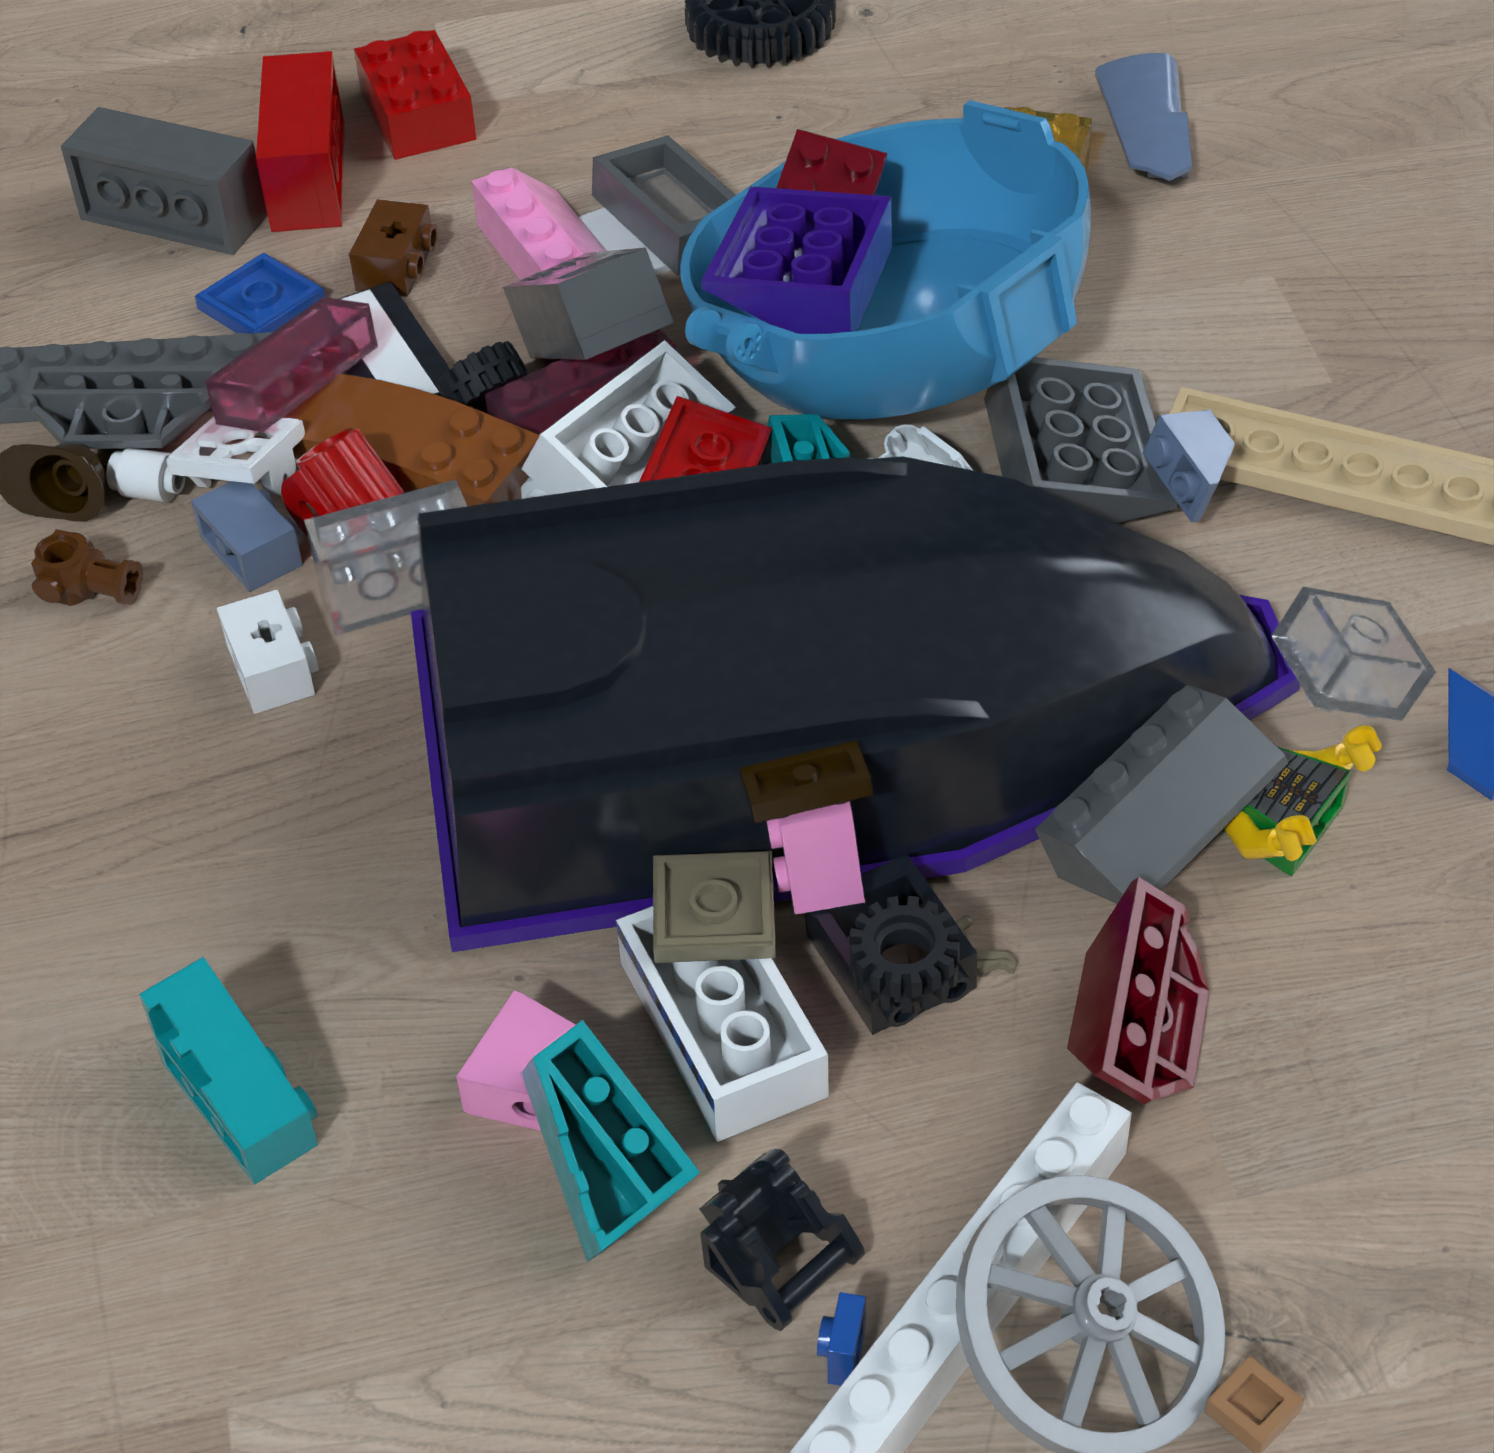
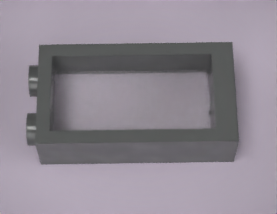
M668 135L593 157L592 196L677 276L680 275L683 250L698 223L706 215L736 196Z

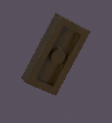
M857 740L740 767L743 788L755 823L785 818L793 814L831 805H840L852 800L873 796L871 776Z

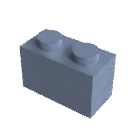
M230 481L191 500L200 538L249 592L303 566L298 544L303 542L300 529L292 517L289 515L283 517L277 511L273 499L265 489L258 490L252 483Z

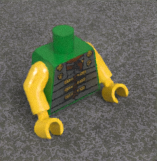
M1368 725L1355 727L1346 733L1342 743L1317 751L1287 750L1278 747L1286 755L1288 764L1222 829L1227 833L1242 857L1248 860L1264 858L1284 873L1293 876L1342 811L1351 774L1349 770L1352 765L1359 771H1367L1374 766L1376 758L1373 752L1381 750L1382 744L1373 727Z

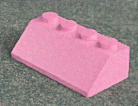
M513 167L497 170L487 176L471 181L477 225L520 280L582 254L606 251L557 190Z

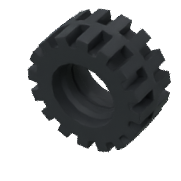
M505 341L504 343L496 342L491 347L489 345L482 347L479 352H472L467 355L466 359L459 360L453 364V368L447 369L443 373V377L437 380L438 384L436 385L442 397L488 413L494 407L506 403L507 399L515 397L519 393L518 390L524 389L528 385L527 382L530 381L531 377L512 343Z

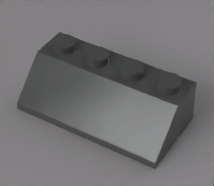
M1186 685L1181 691L1173 694L1102 765L1096 768L1066 800L1060 803L1035 828V831L1058 878L1117 904L1130 883L1137 877L1162 890L1288 764L1286 755L1227 698Z

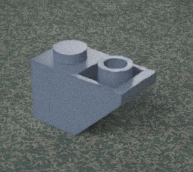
M1211 410L1173 413L1159 416L1142 453L1190 522H1198L1220 481L1235 443Z

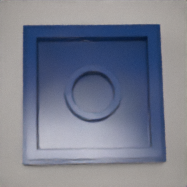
M262 253L195 296L197 309L235 333L251 334L280 332L305 315L304 310L326 302V296L323 287L268 254Z

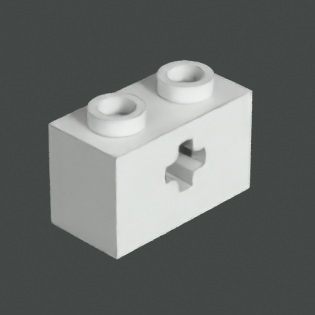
M278 590L217 608L226 646L254 714L315 695L311 673L319 671L315 653L310 641L300 643L298 638L304 637V632L296 608L286 609Z

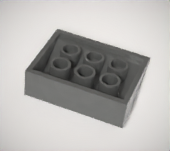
M1035 357L1006 380L987 388L984 400L1003 477L1018 480L1115 523L1176 509L1178 503L1142 453L1156 423L1140 369Z

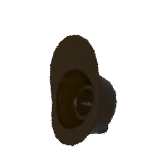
M62 443L56 446L35 444L13 445L0 453V494L9 505L25 514L74 522H87L98 516L104 506L107 466L103 465L97 455L88 447L78 443Z

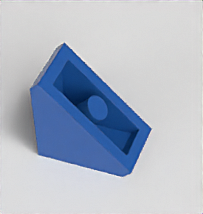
M1448 668L1449 763L1447 771L1492 801L1494 799V693Z

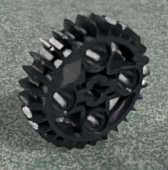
M685 0V25L690 41L696 44L698 50H705L708 57L717 55L721 63L732 60L736 67L741 62L749 63L751 68L754 64L765 63L768 68L769 64L773 62H779L784 66L787 59H793L798 62L801 59L802 53L811 56L815 48L821 49L824 47L825 41L831 38L832 30L835 29L836 0Z

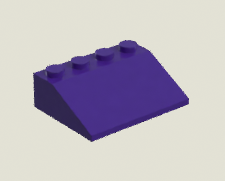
M750 186L701 280L702 289L768 324L797 334H831L857 331L892 249L891 196Z

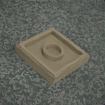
M772 851L653 856L654 963L776 958Z

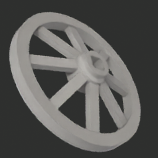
M1082 1175L1058 1176L1045 1179L1023 1188L995 1208L980 1224L967 1246L959 1269L956 1286V1316L961 1344L971 1371L986 1397L996 1410L1026 1437L1056 1453H1149L1180 1436L1204 1411L1207 1399L1214 1393L1223 1365L1225 1351L1223 1307L1213 1274L1200 1249L1183 1226L1155 1201L1137 1190L1109 1179ZM1075 1204L1103 1210L1096 1274L1047 1207ZM1025 1217L1074 1286L992 1264L1001 1242L1020 1219ZM1125 1220L1144 1232L1170 1261V1263L1129 1284L1120 1280ZM1181 1281L1192 1314L1194 1342L1137 1311V1303ZM987 1287L1060 1307L1061 1320L998 1352L988 1319ZM1100 1301L1106 1305L1109 1316L1100 1313L1097 1306L1100 1304ZM1129 1335L1190 1367L1181 1391L1161 1416ZM1072 1339L1081 1346L1059 1417L1056 1418L1036 1404L1020 1388L1009 1371ZM1105 1347H1108L1139 1429L1107 1433L1081 1428Z

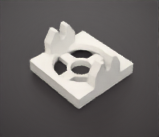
M219 411L169 455L166 461L170 475L188 476L198 487L206 488L211 486V479L255 484L261 478L263 487L271 495L282 496L281 486L283 481L296 472L292 448L305 436L303 421L292 418ZM254 436H261L269 439L255 438ZM245 439L237 444L226 445L227 442L232 440ZM255 452L248 460L231 459L234 455Z

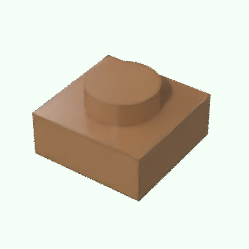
M1249 1356L1207 1399L1205 1413L1253 1453H1262L1301 1412L1304 1398Z

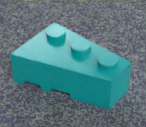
M204 956L139 994L163 1065L254 1185L318 1146L312 1125V1120L318 1117V1113L312 1100L301 1086L293 1089L274 1051L269 1046L265 1047L249 1021L238 1008Z
M583 1020L536 1054L522 1070V1078L587 1262L700 1173Z

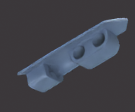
M1146 53L1123 57L1098 66L1095 70V77L1129 168L1146 171L1147 178H1163L1168 181L1175 178H1187L1192 168L1187 112H1182L1179 74L1176 60L1165 53Z

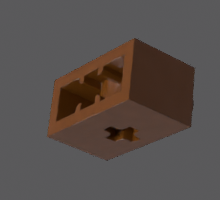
M376 200L349 253L355 291H362L390 281L400 296L408 297L415 280L420 279L423 275L424 261L429 251H434L437 244V226L431 224L429 205Z

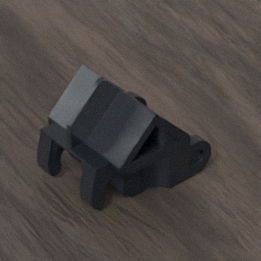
M775 1148L763 1153L733 1180L722 1179L718 1183L719 1192L699 1209L710 1224L700 1232L704 1267L749 1306H755L763 1319L771 1327L782 1331L792 1322L791 1313L846 1263L855 1265L865 1255V1250L845 1215L828 1213L823 1208L815 1191L810 1190L808 1185L801 1180L797 1172L789 1164L790 1159L783 1150ZM801 1233H813L820 1240L829 1242L823 1250L776 1290L772 1283V1277L779 1272L778 1269L781 1266L774 1256Z

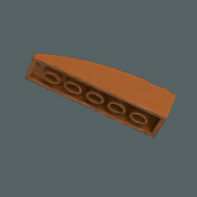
M307 372L267 414V416L292 418L303 421L305 436L292 448L294 458L299 459L303 454L327 438L348 428H353L354 430L358 428L405 492L406 496L403 497L405 500L403 504L423 513L522 499L521 486L529 478L522 470V467L540 436L460 402L420 389L378 379L335 373ZM254 436L255 438L269 439L261 436Z

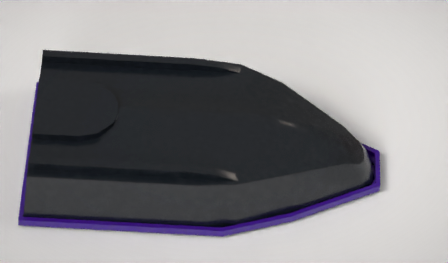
M904 456L873 459L844 457L786 461L418 513L417 517L423 609L410 612L448 932L452 952L617 927L616 920L653 906V856L772 851L774 902L791 900V891L779 893L773 858L785 856L783 847L771 848L767 821L754 822L743 788L740 767L857 740L871 776L873 796L850 801L860 872L862 874L907 854L926 879L967 872L1038 840L1039 837L1035 828L1060 803L1066 800L1096 768L1102 765L1122 746L1137 729L1149 720L1173 694L1181 691L1186 685L1227 698L1251 721L1299 691L1302 675L1269 600L1238 595L1226 581L1184 552L1013 478Z

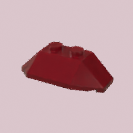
M1137 877L1130 883L1086 952L1067 1049L1095 1076L1145 1105L1185 1093L1194 1088L1209 988L1198 948L1186 927L1190 923L1186 906L1142 878Z

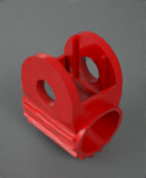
M353 428L345 429L303 454L296 461L300 469L285 479L281 486L282 498L290 516L307 537L323 547H333L347 537H350L353 542L360 540L389 518L404 503L403 497L406 496L358 428L356 430ZM307 503L314 508L319 519L311 512Z

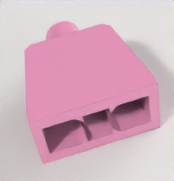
M514 990L456 1076L463 1111L471 1115L541 1131L521 1072L536 1054L574 1027L575 1024L525 994Z

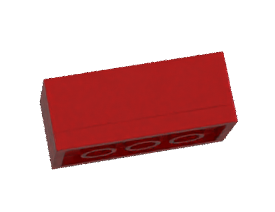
M332 51L263 56L256 162L271 232L342 227L345 121Z

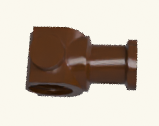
M56 529L52 535L42 539L34 550L35 559L31 564L36 579L32 583V589L39 598L46 602L72 606L86 599L93 598L96 594L114 597L117 603L130 605L137 599L143 580V570L140 562L134 560L118 562L105 559L102 551L95 549L92 542L80 533Z

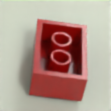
M435 29L415 31L408 36L388 41L376 40L366 46L354 48L361 93L394 160L477 140L471 95Z

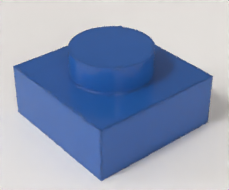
M839 1292L835 1316H823L817 1343V1356L827 1357L828 1384L842 1386L859 1364L866 1331V1296Z

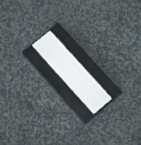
M390 281L304 310L307 324L339 374L383 380L420 389L442 397L436 385L438 384L437 380L443 377V373L450 368Z

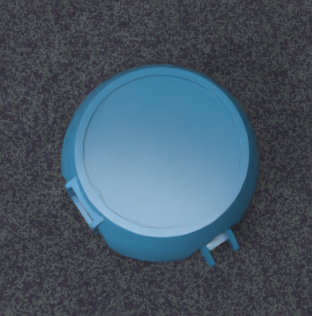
M972 100L963 105V118L904 122L837 138V140L887 153L886 165L876 195L891 196L892 249L859 328L853 332L797 334L768 324L702 289L701 280L750 186L776 188L785 162L706 215L690 235L683 250L680 263L681 281L692 309L685 327L688 342L698 348L718 353L725 363L751 388L773 403L798 413L818 414L821 418L875 419L916 413L958 401L1006 380L1034 359L1050 343L1076 326L1077 318L1074 302L1083 279L1090 246L1091 202L1088 178L1079 158L1066 145L1054 141L1046 118Z

